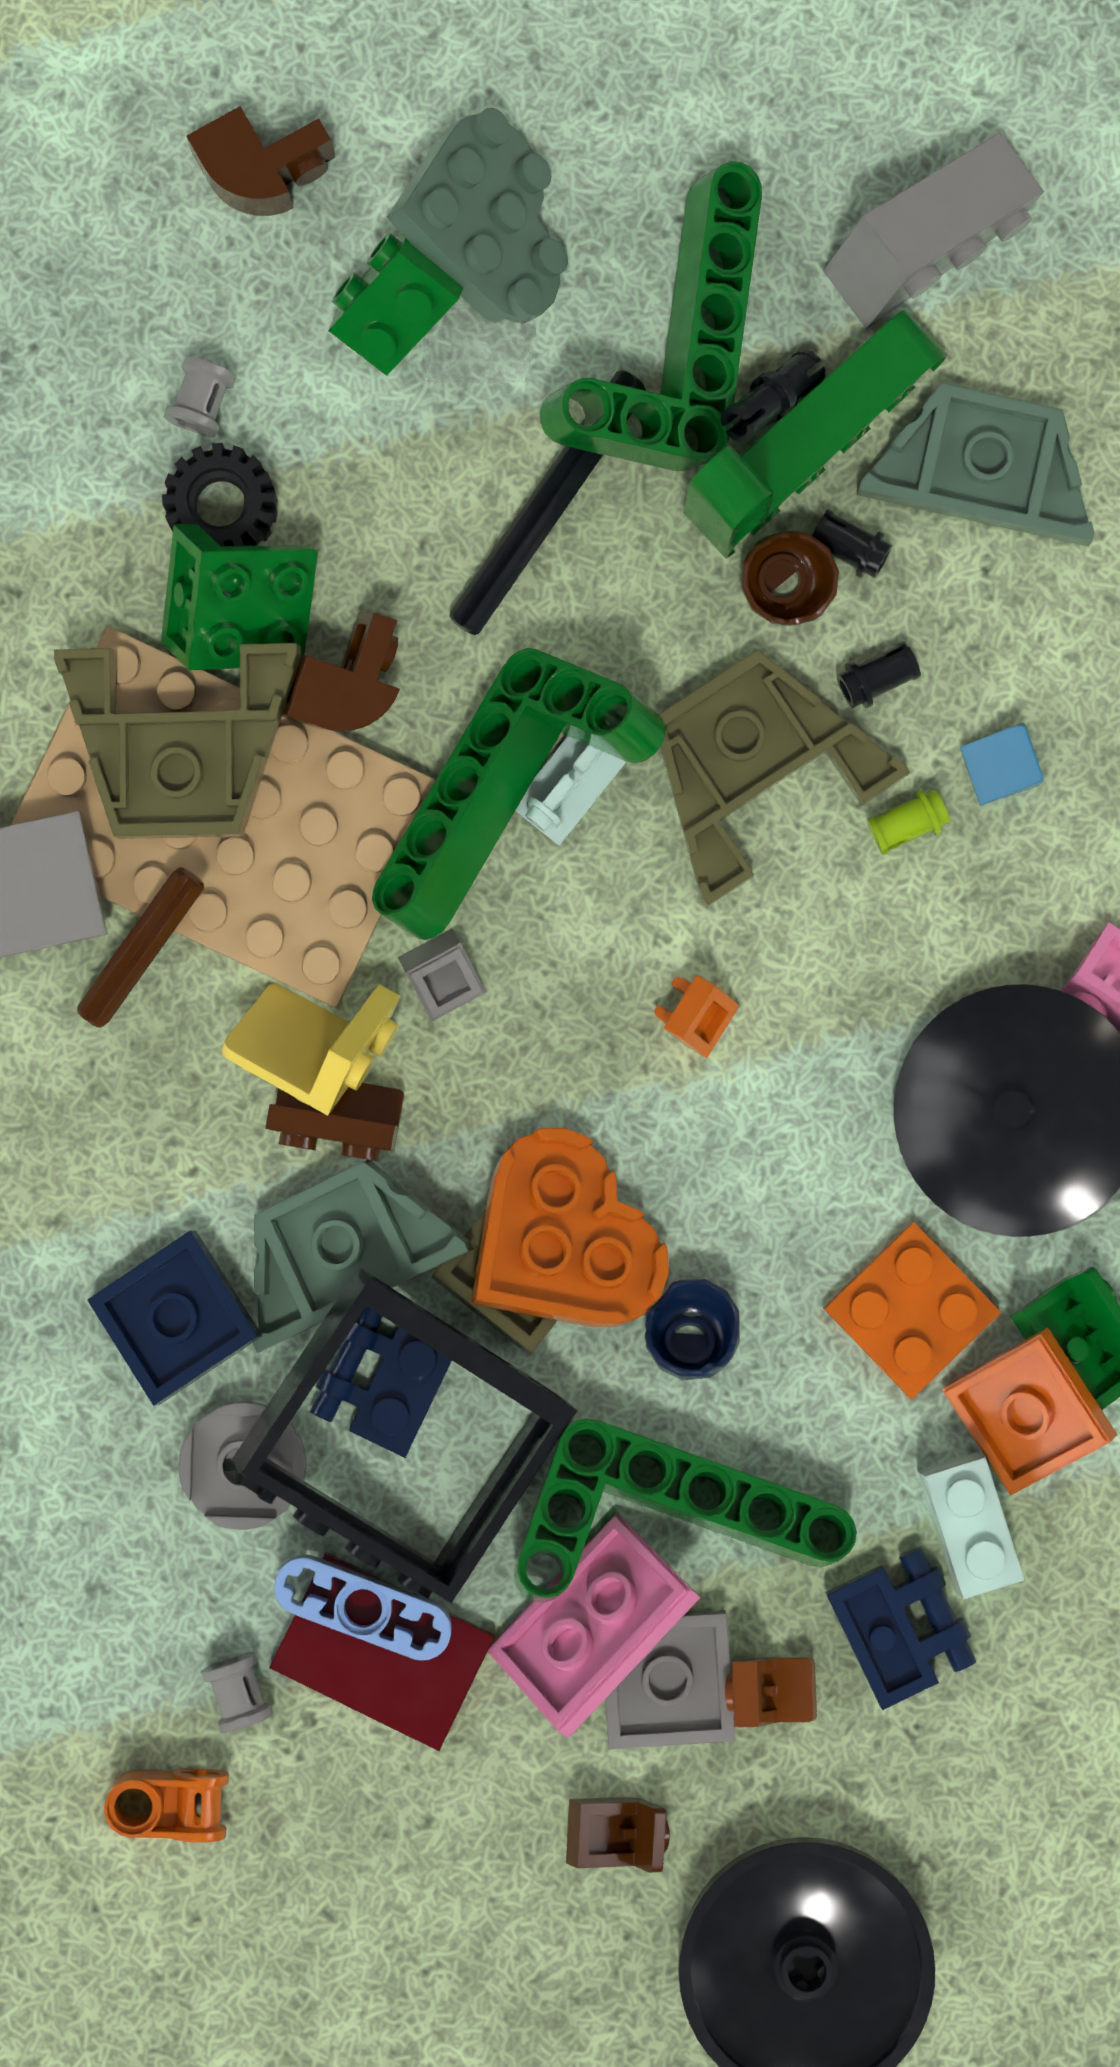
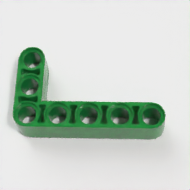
M737 161L727 162L698 179L689 189L685 206L660 394L594 378L578 379L551 393L542 403L540 424L544 433L552 441L563 446L672 471H687L702 465L727 447L730 437L725 431L731 428L732 422L722 426L721 414L726 407L734 404L762 200V184L758 175L750 166ZM717 186L722 187L728 193L731 200V208L725 206L720 200ZM709 246L714 247L720 253L723 261L722 269L717 267L712 261L709 254ZM701 306L706 307L712 313L715 324L714 330L704 323L701 316ZM693 366L698 367L704 373L706 390L701 389L695 383ZM570 398L582 406L585 413L584 425L578 424L571 417L569 412ZM628 412L634 414L640 421L642 426L641 439L635 437L629 430L627 425ZM685 426L690 427L698 438L697 452L692 450L685 440Z
M906 310L899 312L741 456L729 445L711 458L690 481L683 513L726 559L731 557L735 553L733 548L749 532L754 536L781 511L778 507L794 491L799 495L826 470L824 465L839 450L844 454L871 429L869 427L870 423L884 409L889 413L916 388L914 384L929 368L934 372L948 356L947 353Z
M526 648L519 650L503 665L377 879L372 894L374 908L381 915L418 939L427 940L436 937L444 931L452 920L561 733L626 762L639 763L652 757L661 747L666 732L663 718L622 684L537 649Z
M586 1418L575 1421L568 1426L556 1445L515 1563L514 1579L516 1587L522 1595L532 1601L544 1603L555 1600L564 1593L574 1578L603 1492L815 1567L832 1565L849 1554L856 1543L857 1530L854 1520L848 1512L834 1504L610 1424ZM581 1435L592 1437L601 1447V1461L597 1465L590 1467L577 1464L570 1456L568 1449L569 1441ZM643 1456L654 1460L660 1468V1483L652 1488H643L635 1484L630 1478L628 1471L629 1463L632 1459ZM700 1477L708 1478L716 1484L720 1492V1501L717 1508L710 1510L701 1509L692 1502L688 1491L689 1484L693 1479ZM561 1494L569 1495L576 1499L582 1511L580 1522L571 1527H562L554 1523L548 1513V1502L550 1499ZM759 1498L767 1499L775 1505L779 1513V1524L775 1530L763 1531L754 1526L749 1517V1506L752 1500ZM825 1520L831 1523L837 1530L839 1538L834 1552H821L810 1542L809 1527L813 1521ZM540 1554L549 1555L554 1558L561 1570L559 1583L550 1588H540L534 1585L528 1578L526 1570L529 1559Z

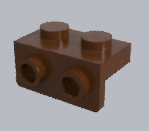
M362 1083L356 1091L348 1087L327 1116L278 1088L276 1104H269L265 1129L280 1132L279 1145L316 1151L317 1140L322 1139L342 1143L340 1155L378 1161L380 1150L395 1152L404 1093L400 1089Z

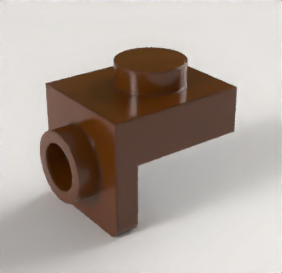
M641 1798L569 1799L566 1864L575 1868L635 1866L648 1873L663 1871L664 1853L668 1849L670 1841V1830L666 1820L665 1808Z

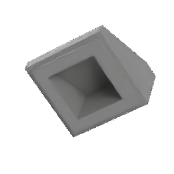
M452 928L397 957L431 1021L486 993Z

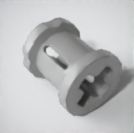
M185 357L182 364V369L186 373L175 405L167 406L164 418L173 425L207 437H215L219 428L215 418L225 390L234 386L235 375L218 364L197 357Z
M254 1652L245 1653L212 1664L200 1671L203 1681L211 1682L222 1715L218 1722L221 1733L233 1732L254 1725L271 1717L274 1713L271 1703L263 1702L252 1668L257 1663Z

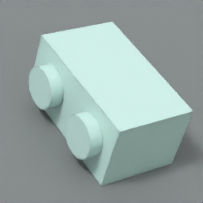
M975 1452L918 1470L920 1483L955 1592L962 1599H967L1024 1581L986 1457Z

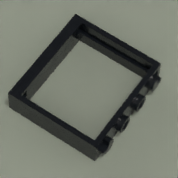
M358 1267L232 1460L239 1472L244 1475L240 1484L256 1493L259 1499L272 1504L278 1496L297 1508L293 1517L311 1531L323 1537L329 1529L335 1531L349 1540L345 1549L360 1561L377 1569L381 1561H384L401 1572L397 1581L414 1594L419 1593L428 1599L432 1592L452 1603L578 1410L537 1380L361 1267ZM366 1306L532 1411L435 1561L267 1458Z

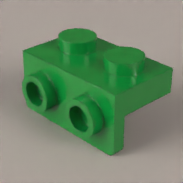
M390 232L380 240L370 254L367 264L371 267L365 274L360 277L354 272L351 273L335 293L332 303L338 309L328 330L386 376L459 300L463 290L459 283L415 248L402 233L396 238Z
M1094 1267L1087 1268L1062 1279L1010 1316L1024 1339L1033 1336L1047 1327L1049 1328L1101 1410L1120 1397V1305L1117 1302L1116 1293L1111 1285L1100 1276Z

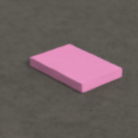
M616 1512L584 1546L574 1578L564 1593L552 1601L544 1603L533 1601L489 1647L488 1653L556 1730L569 1738L701 1597ZM561 1572L546 1588L554 1587L559 1583Z

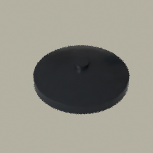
M1027 984L997 986L975 992L948 1006L934 1017L922 1030L907 1053L899 1072L894 1097V1125L900 1152L913 1179L925 1195L945 1213L965 1225L987 1233L1010 1237H1031L1062 1231L1085 1221L1104 1208L1120 1192V1031L1101 1012L1072 995L1052 988Z
M809 1837L787 1838L760 1845L739 1855L715 1874L703 1888L689 1912L681 1935L678 1952V1977L683 2007L697 2040L719 2067H896L919 2038L933 2001L936 1970L934 1950L925 1920L913 1897L901 1881L882 1863L861 1850L837 1841Z

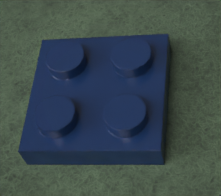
M188 1231L87 1300L153 1406L161 1405L263 1336L197 1231Z

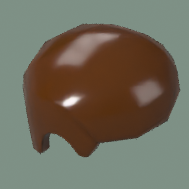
M785 531L762 538L750 549L742 563L740 587L750 609L772 624L785 626L799 625L819 618L836 597L839 569L830 549L818 539L800 531ZM797 572L798 584L790 595L777 597L771 594L773 590Z

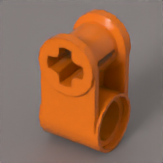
M191 1768L174 1771H127L117 1778L106 1797L104 1805L105 1819L112 1830L121 1836L130 1838H171L178 1841L196 1843L224 1840L227 1828L220 1824L222 1787L229 1783V1773L224 1770ZM132 1788L144 1791L152 1801L151 1812L141 1817L129 1816L119 1805L118 1797L120 1793ZM198 1793L201 1794V1816H200V1817L197 1816V1794H198Z

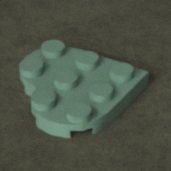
M487 108L479 114L466 116L451 125L438 137L387 218L415 248L463 287L461 296L473 309L489 321L497 323L506 319L515 323H527L542 315L555 302L560 286V274L567 268L568 256L562 244L550 237L538 219L544 200L543 189L547 188L551 182L549 165L540 155L533 152L522 134L508 123L506 117L499 110Z

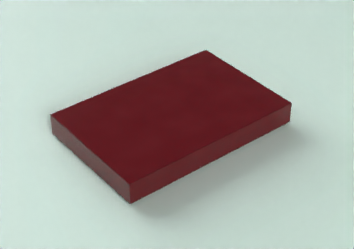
M325 1552L322 1558L326 1561L332 1562L334 1564L340 1565L342 1567L348 1568L350 1570L356 1571L358 1573L364 1574L374 1579L391 1584L328 1552ZM334 1577L333 1588L328 1590L313 1583L312 1579L301 1602H304L309 1594L328 1598V1601L322 1608V1611L334 1615L336 1597L346 1584V1581ZM360 1589L352 1592L347 1597L345 1610L348 1617L354 1623L369 1625L377 1621L381 1616L382 1604L374 1592ZM393 1599L392 1614L387 1625L381 1631L382 1634L394 1637V1628L398 1624L413 1631L412 1642L418 1646H424L428 1638L439 1639L441 1631L433 1628L434 1616L429 1613H422L418 1621H411L400 1617L399 1614L406 1604ZM448 1612L452 1622V1633L445 1650L435 1658L415 1660L295 1615L269 1668L440 1751L495 1634Z

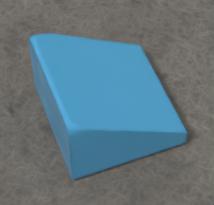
M1024 723L960 747L980 806L1038 787L1044 782Z

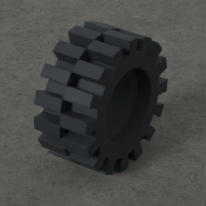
M212 443V450L203 451L202 447L199 446L191 450L193 457L185 461L181 457L174 464L177 471L174 475L168 473L164 483L167 493L162 494V505L166 511L165 518L172 532L174 524H198L221 547L257 546L262 540L267 541L272 533L270 529L272 523H276L277 496L268 472L263 469L261 462L254 455L250 458L246 455L243 448L233 445L232 450L225 449L223 443ZM215 482H229L237 486L244 495L243 512L235 522L226 526H213L201 519L197 511L199 495L208 485Z

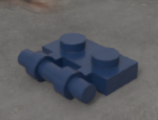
M366 1306L343 1341L330 1370L325 1369L316 1382L315 1387L319 1389V1392L309 1412L321 1419L332 1422L342 1401L348 1402L359 1408L349 1429L350 1432L406 1458L452 1360L398 1327L393 1339L377 1332L376 1330L383 1316ZM367 1349L384 1357L369 1389L352 1382Z
M922 1546L913 1548L899 1556L909 1579L895 1587L892 1586L884 1567L880 1565L825 1592L882 1710L939 1683L928 1661L929 1659L945 1652L954 1672L964 1670L976 1663L975 1656L967 1642L971 1637L968 1627L963 1618L956 1619L942 1590L946 1586V1582L938 1566L931 1567ZM920 1600L934 1629L929 1634L917 1638L903 1609Z

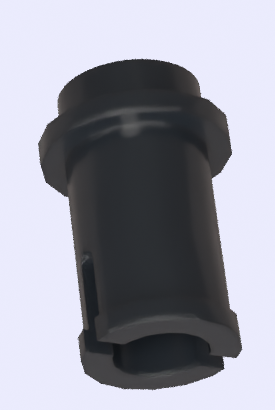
M829 509L825 511L824 516L821 517L812 534L813 537L830 549L832 556L856 568L855 575L860 578L865 573L876 578L893 546L883 540L884 533L878 531L874 536L833 514V511Z
M902 641L897 646L858 665L853 661L846 663L845 671L837 674V682L851 708L861 704L863 707L869 708L873 706V698L910 680L920 678L921 672L912 650L906 645V642Z

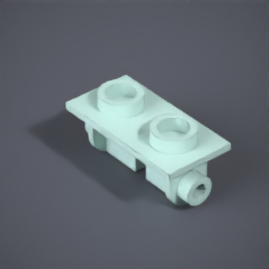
M567 736L535 776L515 812L560 846L626 764V761Z

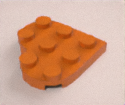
M540 1128L530 1135L517 1139L497 1162L490 1181L471 1304L589 1327H618L640 1318L661 1297L669 1275L668 1249L665 1243H660L655 1229L642 1218L645 1214L639 1209L617 1201V1181L614 1170L609 1171L604 1157L592 1146L594 1142L589 1137L568 1128Z

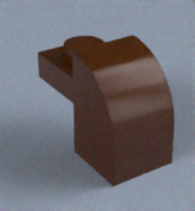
M241 106L186 136L192 155L217 196L230 207L254 216H272L293 209L290 193L286 185L295 181L297 186H304L317 180L328 170L326 162L335 158L331 139L320 119L264 148Z
M359 612L341 667L308 655H301L282 717L315 728L333 731L360 729L382 717L392 706L400 690L397 687L377 681L380 671L386 672L396 655L398 637L394 636L393 632L397 620L375 612Z

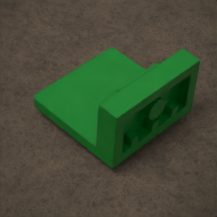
M174 524L161 642L188 670L240 668V645L297 643L301 647V655H305L318 557L317 551L310 545L221 547L198 524Z

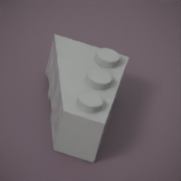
M999 132L863 215L823 272L865 329H868L908 299L916 298L927 291L943 274L954 266L957 270H960L969 265L987 249L988 246L986 244L996 236L1002 242H1005L1019 233L1031 222L1032 217L1028 211L1044 191Z

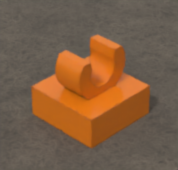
M698 975L695 976L692 983L684 978L676 977L671 982V985L684 994L674 1011H668L664 1007L657 1005L654 1013L665 1023L663 1028L685 1046L708 1058L740 1006L716 985Z

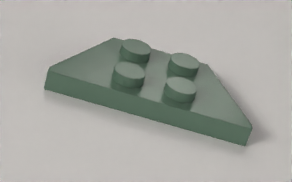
M941 383L913 420L905 426L892 442L890 448L871 471L863 477L857 492L859 496L1088 547L1093 542L1095 533L1092 521L1088 522L1080 491L1082 482L1077 462L1070 453L1068 445L1070 435L1063 409L947 383Z
M371 1160L362 1161L254 1215V1245L259 1255L258 1263L254 1269V1294H258V1329L263 1336L253 1342V1346L256 1352L259 1353L322 1323L358 1267H361L390 1287L395 1288L473 1250L472 1243Z

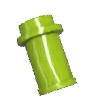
M918 789L915 791L916 798L880 815L866 819L867 825L882 855L888 854L890 850L931 831L935 836L942 833L941 827L951 821L936 789L924 793L922 789Z

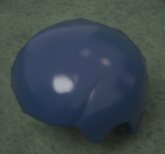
M706 1279L679 1280L670 1284L666 1293L649 1309L645 1322L646 1332L644 1335L646 1348L660 1370L680 1380H694L714 1376L731 1361L740 1343L739 1309L725 1289ZM688 1310H691L693 1312L701 1314V1316L691 1317L686 1316L683 1313H685ZM684 1326H694L699 1328L704 1335L675 1332Z

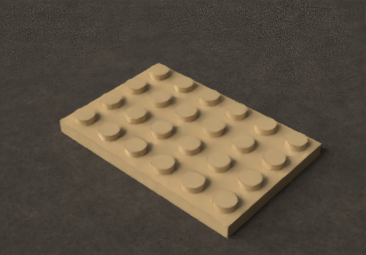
M106 626L96 648H110L116 652V714L240 710L241 694L239 687L203 670H188L177 658ZM68 705L11 825L75 811L82 812L100 897L139 916H142L173 871L180 867L191 871L203 881L204 890L174 930L175 933L338 1009L382 917L374 908L372 902L376 881L436 780L331 730L315 728L281 717L243 836L118 839L113 836L88 761L90 757L80 727L75 723L70 705Z

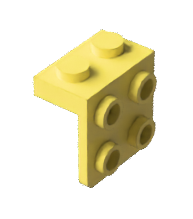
M272 983L264 990L226 1037L221 1052L226 1059L237 1064L245 1071L260 1077L292 1095L300 1102L328 1116L348 1087L356 1091L361 1086L374 1062L375 1057L372 1056L373 1053L381 1057L387 1050L399 1027V1024L392 1021L391 1017L401 996L379 984L351 1022H348L279 984Z

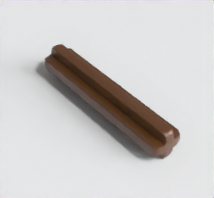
M183 867L171 873L78 1004L77 1012L84 1020L98 1028L104 1027L109 1023L204 890V883L198 876Z

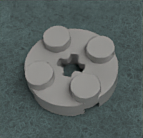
M242 1401L222 1405L201 1418L182 1444L178 1463L182 1489L189 1501L192 1500L195 1507L205 1514L204 1517L218 1526L235 1530L258 1528L286 1512L291 1505L278 1496L272 1504L259 1499L256 1493L241 1485L240 1482H237L235 1471L226 1470V1459L233 1458L266 1408L264 1404ZM290 1421L267 1458L304 1481L307 1468L305 1448Z

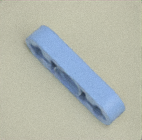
M312 1555L293 1557L283 1565L275 1579V1596L279 1604L289 1613L415 1660H429L440 1655L449 1643L452 1633V1622L447 1610L441 1604ZM304 1568L311 1569L315 1572L313 1583L328 1590L333 1588L334 1577L346 1581V1584L336 1597L334 1615L322 1611L328 1598L317 1594H309L304 1602L294 1599L295 1587L287 1583L288 1575L298 1577ZM356 1590H370L379 1597L382 1604V1613L374 1623L359 1625L348 1617L345 1610L346 1599ZM393 1599L406 1604L399 1614L400 1617L411 1621H418L422 1613H429L434 1616L433 1628L441 1631L439 1639L428 1638L424 1646H418L412 1642L413 1631L398 1624L394 1628V1637L382 1634L381 1631L387 1625L392 1614Z

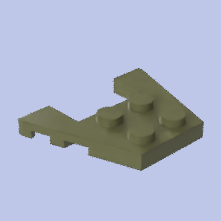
M297 643L240 645V710L116 714V652L110 648L54 649V660L58 672L63 676L71 700L69 705L75 723L80 727L90 757L88 761L114 837L118 839L238 837L244 835L301 658V647Z
M756 650L658 714L663 718L666 725L665 738L660 749L700 897L706 908L754 877V873L720 823L721 820L824 753L828 755L861 806L910 774L909 769L895 756L891 757L868 739L869 736L853 723L846 722L820 701L821 698L759 650Z

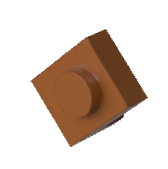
M775 1657L733 1661L732 1673L727 1675L725 1681V1702L729 1712H734V1727H761L780 1722H812L816 1720L817 1701L814 1659L811 1657Z

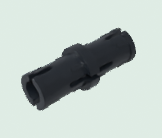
M807 349L799 350L776 371L762 373L754 379L750 386V391L722 411V426L728 425L738 416L741 418L739 422L725 431V433L733 441L747 443L770 422L782 419L797 405V401L812 388L817 387L825 379L824 366L816 369L808 377L806 375L809 369L821 361L819 356Z

